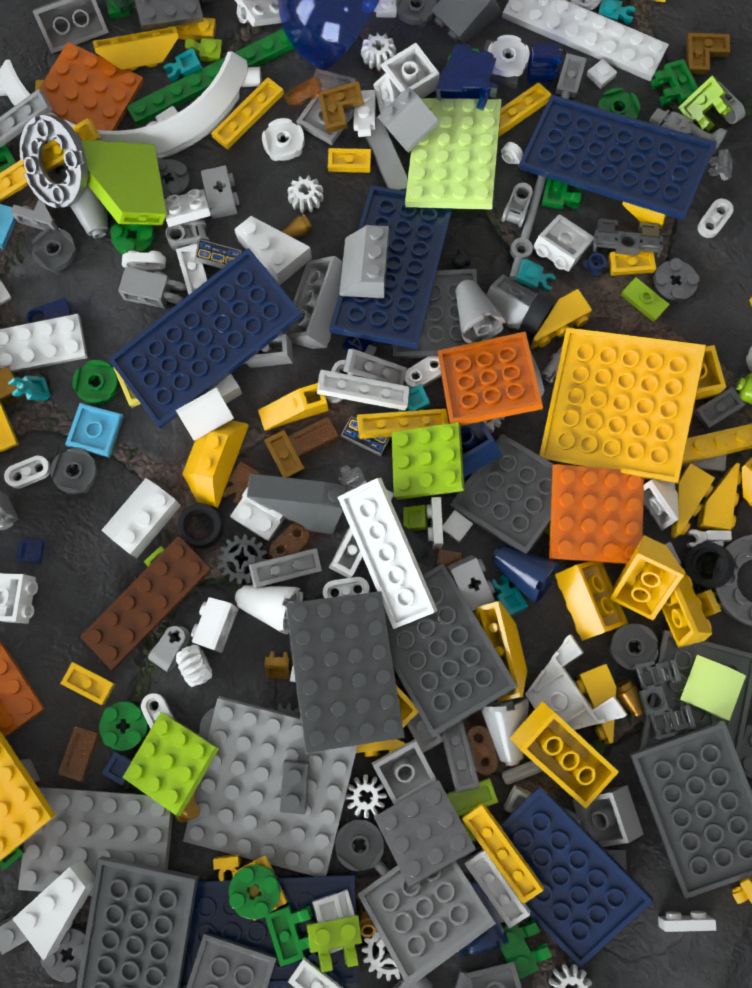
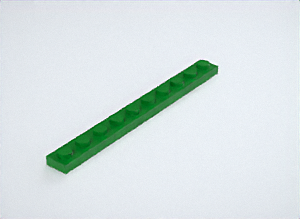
M307 16L234 53L247 60L248 67H259L317 38L318 31ZM226 57L127 105L128 112L136 126L138 127L156 118L157 115L171 106L176 108L202 95L219 73Z

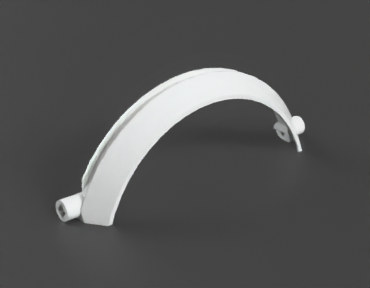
M228 52L219 73L210 86L192 104L176 115L142 128L122 131L97 129L102 141L155 144L157 159L171 156L194 145L214 130L231 112L239 100L240 87H258L262 83L261 68L248 67L247 60L234 52ZM5 60L0 68V96H8L13 105L16 106L31 94L19 80L11 60ZM49 112V113L46 114V115H55V114H53L52 112ZM66 121L71 127H74L76 125L69 121Z

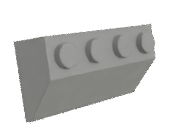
M336 256L307 261L293 301L303 317L282 333L287 334L294 344L318 349L327 348L330 342L331 333L329 327L340 292L343 261Z

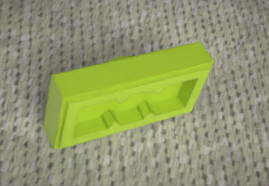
M637 277L621 293L624 299L653 322L670 305Z
M490 778L479 781L480 788L456 793L455 790L446 793L458 817L467 814L481 803H484L486 807L498 803Z

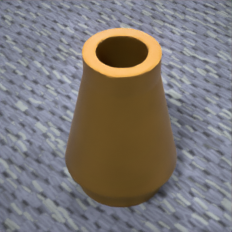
M304 214L302 216L298 215L281 232L297 239L310 234L309 232L313 230V227Z
M626 679L616 684V697L629 710L631 715L636 717L644 713L636 683H632L631 679Z

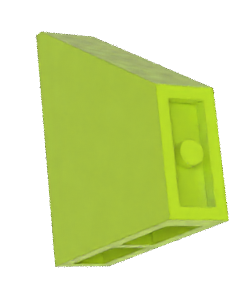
M81 140L89 172L87 185L118 224L162 225L167 213L155 144Z

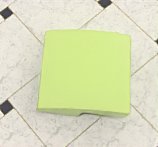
M697 655L680 700L703 709L709 714L730 721L746 675Z

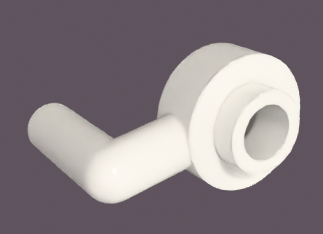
M507 142L501 149V154L506 163L519 165L523 151L517 144Z

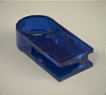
M64 297L29 310L26 315L27 324L31 323L34 315L39 313L45 314V320L72 315L68 301Z

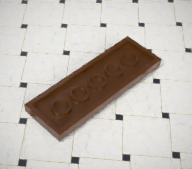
M178 536L80 637L111 670H115L213 568L181 536Z

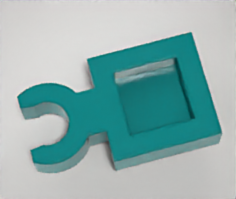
M602 0L598 14L616 22L619 19L624 24L630 25L636 8L633 6L621 7L622 1Z
M193 48L176 56V63H168L164 66L165 71L170 73L167 76L171 82L176 81L181 74L186 77L203 68Z
M525 258L520 263L515 280L532 289L539 285L541 290L548 292L552 290V287L547 285L546 280L551 282L556 277L551 273L543 274L544 267Z
M25 376L22 379L15 377L9 382V385L17 387L12 392L13 396L19 397L22 394H26L27 400L46 401L51 397L44 377Z
M422 384L409 389L406 410L418 411L431 406Z
M504 575L499 579L502 585H498L495 579L491 581L495 592L499 594L496 596L495 601H500L511 617L527 609L528 605L517 587L510 589L509 579Z

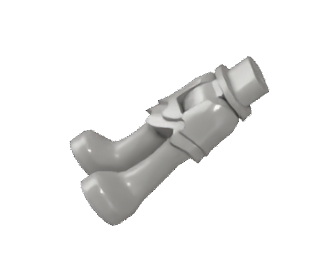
M660 108L656 109L649 122L655 125L717 142L713 153L716 152L727 134V130L719 128L714 133H708L696 126L688 117L677 112L670 113V110L665 112Z

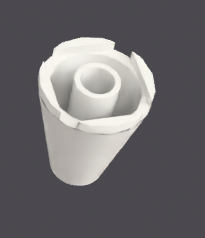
M244 585L241 589L237 590L235 602H237L238 608L279 632L289 634L285 604L302 602L303 593L297 587L261 586L254 588L253 585Z

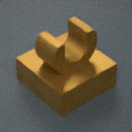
M271 651L269 657H265L266 678L290 679V661L287 652H283V657H275L274 651Z

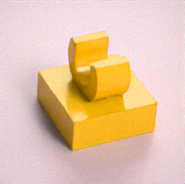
M711 589L696 595L701 601L705 617L721 612V604L717 603L715 599L716 594Z
M222 855L213 859L214 870L221 869L219 871L220 881L225 880L226 870H231L233 873L242 864V857L240 855Z
M751 876L740 880V886L732 889V895L738 904L748 899L752 904Z

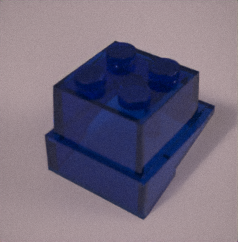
M455 44L446 68H443L436 87L437 100L442 98L479 99L476 108L484 111L487 100L497 98L499 84L492 82L497 58H494V55L488 51H481V53L475 51L468 44Z

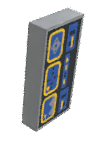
M199 239L194 261L222 269L239 256L241 250Z
M352 416L341 434V438L379 456H382L391 438L360 439L357 419Z

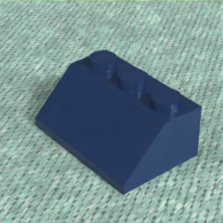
M484 421L461 426L463 477H466L503 454Z

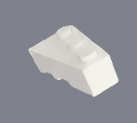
M252 216L235 228L238 242L245 249L249 248L279 285L303 267L307 261L312 259L309 246Z
M82 860L70 866L13 918L14 922L43 960L58 950L63 937L73 924L72 921L94 887L95 876Z

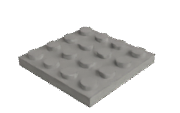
M457 862L452 863L409 888L397 865L358 893L362 904L409 987L496 924Z

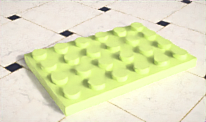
M420 98L440 123L411 150L405 198L406 207L492 209L501 99Z

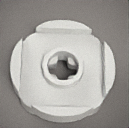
M503 35L498 37L497 41L489 45L487 53V63L490 66L491 73L504 77L520 76L528 64L529 48L517 36ZM506 53H510V56L512 58L508 59L504 56L506 55Z
M286 118L276 119L268 124L269 127L262 133V142L266 153L269 154L272 160L285 161L302 154L305 140L301 126H297L292 123V120ZM282 136L289 139L285 143L279 142Z

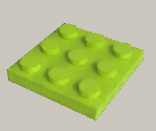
M459 422L392 432L393 487L396 500L464 491L461 426Z
M160 712L122 778L176 816H181L219 748L171 716Z

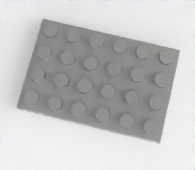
M38 787L56 816L24 842L23 851L25 853L22 855L18 890L43 892L70 866L81 860L95 876L98 859L101 856L168 870L173 813L148 795ZM93 888L88 896H92Z

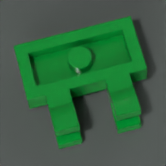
M684 59L665 64L663 70L655 72L656 79L650 82L653 89L663 86L666 82H669L671 88L663 90L665 96L659 98L661 106L668 105L675 99L681 104L698 89Z
M547 178L542 206L563 209L564 204H567L568 207L578 210L582 193L567 192L568 184ZM571 186L575 190L582 191L581 188Z
M287 905L273 910L265 916L280 967L306 957L304 950L309 948L308 934L300 938L296 924L311 919V916H313L311 905L292 912L291 905Z
M533 918L520 926L516 924L509 928L507 924L502 925L510 943L505 945L503 941H500V948L507 962L515 963L519 980L539 970L536 962L552 957L546 942L530 950L524 939L540 932Z

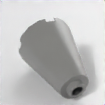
M86 184L85 191L80 200L70 207L89 236H93V238H101L109 230L107 209Z
M461 281L455 292L463 340L467 343H474L479 339L484 341L494 338L504 328L502 325L505 323L503 315L475 281Z
M525 696L501 702L496 700L481 709L500 761L505 762V765L508 766L517 765L524 758V753L510 740V737L528 718L529 702Z

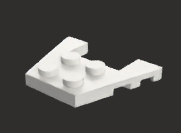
M568 635L545 669L541 671L525 693L534 709L543 701L573 730L623 718L628 715L615 696L595 709L591 707L564 668V666L584 653L574 637Z

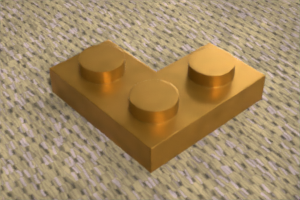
M687 34L686 64L691 74L708 75L710 71V57H728L730 54V34Z
M359 81L318 92L327 134L348 128L344 113L345 109L364 105Z

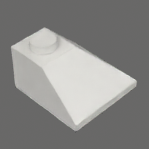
M656 479L647 482L643 486V504L660 529L664 530L679 520L676 486L674 483Z

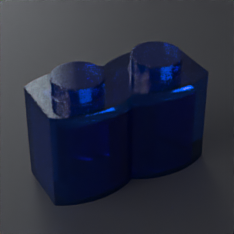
M532 43L527 67V82H553L554 76H558L559 63L562 61V49H559V43Z

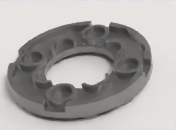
M41 115L33 117L25 125L20 140V160H24V167L27 173H24L25 178L34 194L48 206L54 208L72 206L82 197L87 180L89 179L87 160L81 138L65 120L58 116ZM49 139L58 142L61 145L60 149L65 151L64 161L69 169L66 170L67 178L61 184L55 183L49 178L42 163V149L45 142Z
M748 535L731 542L725 547L733 556L735 564L734 573L729 582L722 587L712 589L716 594L717 602L721 604V608L727 615L743 625L752 627V602L742 596L737 586L739 568L743 563L752 560V535ZM720 555L717 556L714 562L711 578L717 576L722 569L723 562Z

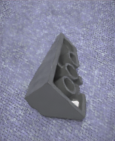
M249 474L247 498L269 510L282 514L286 519L302 525L308 531L332 535L343 511L338 497L345 494L346 486L321 481Z

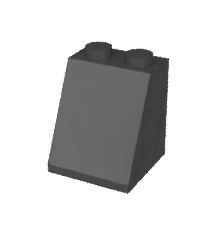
M440 0L431 10L435 16L434 22L441 29L445 26L449 30L448 35L455 42L459 39L463 44L468 42L502 13L496 0Z

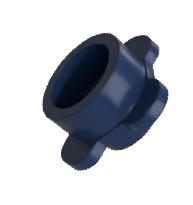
M592 252L589 259L583 262V267L589 269L595 277L600 276L601 271L609 266L608 260L598 252Z

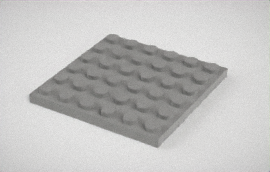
M219 696L207 740L217 746L219 750L197 787L195 804L198 805L200 814L197 818L188 821L183 842L232 855H240V857L257 860L266 854L271 865L312 876H326L358 745L305 754L301 718L299 716ZM284 760L309 762L305 815L280 812Z

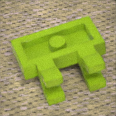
M711 76L678 107L684 116L691 119L693 123L697 121L700 127L707 131L715 126L711 119L705 115L713 105L724 116L732 111L731 107L722 99L727 92L714 76Z
M358 915L307 924L310 952H318L319 967L322 973L333 970L330 949L343 947L344 960L347 967L358 965L355 944L362 943Z

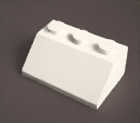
M145 478L102 531L129 554L138 558L181 505L163 489Z

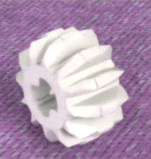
M378 32L376 36L369 34L368 40L366 39L362 43L361 56L364 64H369L370 69L377 67L380 71L381 64L396 54L393 39H388L386 34L380 36Z
M309 175L306 179L299 176V181L292 180V187H288V201L292 204L294 210L300 208V212L303 214L308 209L312 213L313 207L319 209L320 202H323V187L319 185L317 179L311 181Z
M187 646L177 653L176 661L179 666L178 668L185 681L191 687L201 685L212 678L210 663L200 646Z
M367 774L363 776L364 783L362 784L359 778L355 777L354 781L358 787L356 788L349 784L348 789L353 791L354 794H346L345 799H354L353 802L348 804V808L351 809L357 805L358 808L355 811V815L358 816L361 809H363L364 818L369 817V809L372 810L375 816L378 815L375 805L380 808L385 806L378 798H387L386 793H378V791L384 788V785L374 786L377 782V777L372 778L371 784L368 783ZM362 790L372 792L373 796H370V799H372L370 802L360 800L359 796H362V793H360Z
M562 964L563 972L559 973L557 969H554L553 973L557 978H549L548 980L549 984L554 986L552 988H566L568 983L575 988H588L592 985L591 980L585 978L587 974L585 970L581 969L578 971L576 964H572L569 970L566 964Z

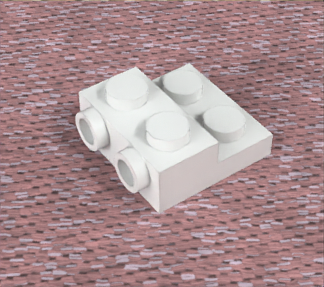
M559 214L538 236L533 249L536 250L540 257H547L553 261L556 268L565 269L569 272L578 262L584 251L591 245L594 237Z
M246 489L242 494V500L230 517L269 542L284 521L285 516L247 498Z
M0 574V621L29 624V618L34 614V607L32 606L33 595L38 590V584L35 582L36 577L24 574Z

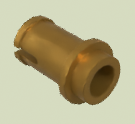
M360 905L358 909L360 932L364 937H371L377 929L366 909L363 912V906Z

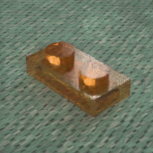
M326 417L288 436L300 458L338 439L339 436L329 417Z
M75 726L58 774L83 781L100 733Z

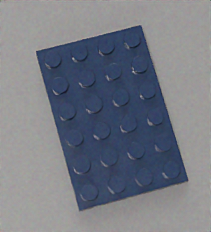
M541 785L499 824L544 886V890L525 903L531 911L530 916L580 968L653 902V897ZM479 844L471 855L473 856L482 850V846Z

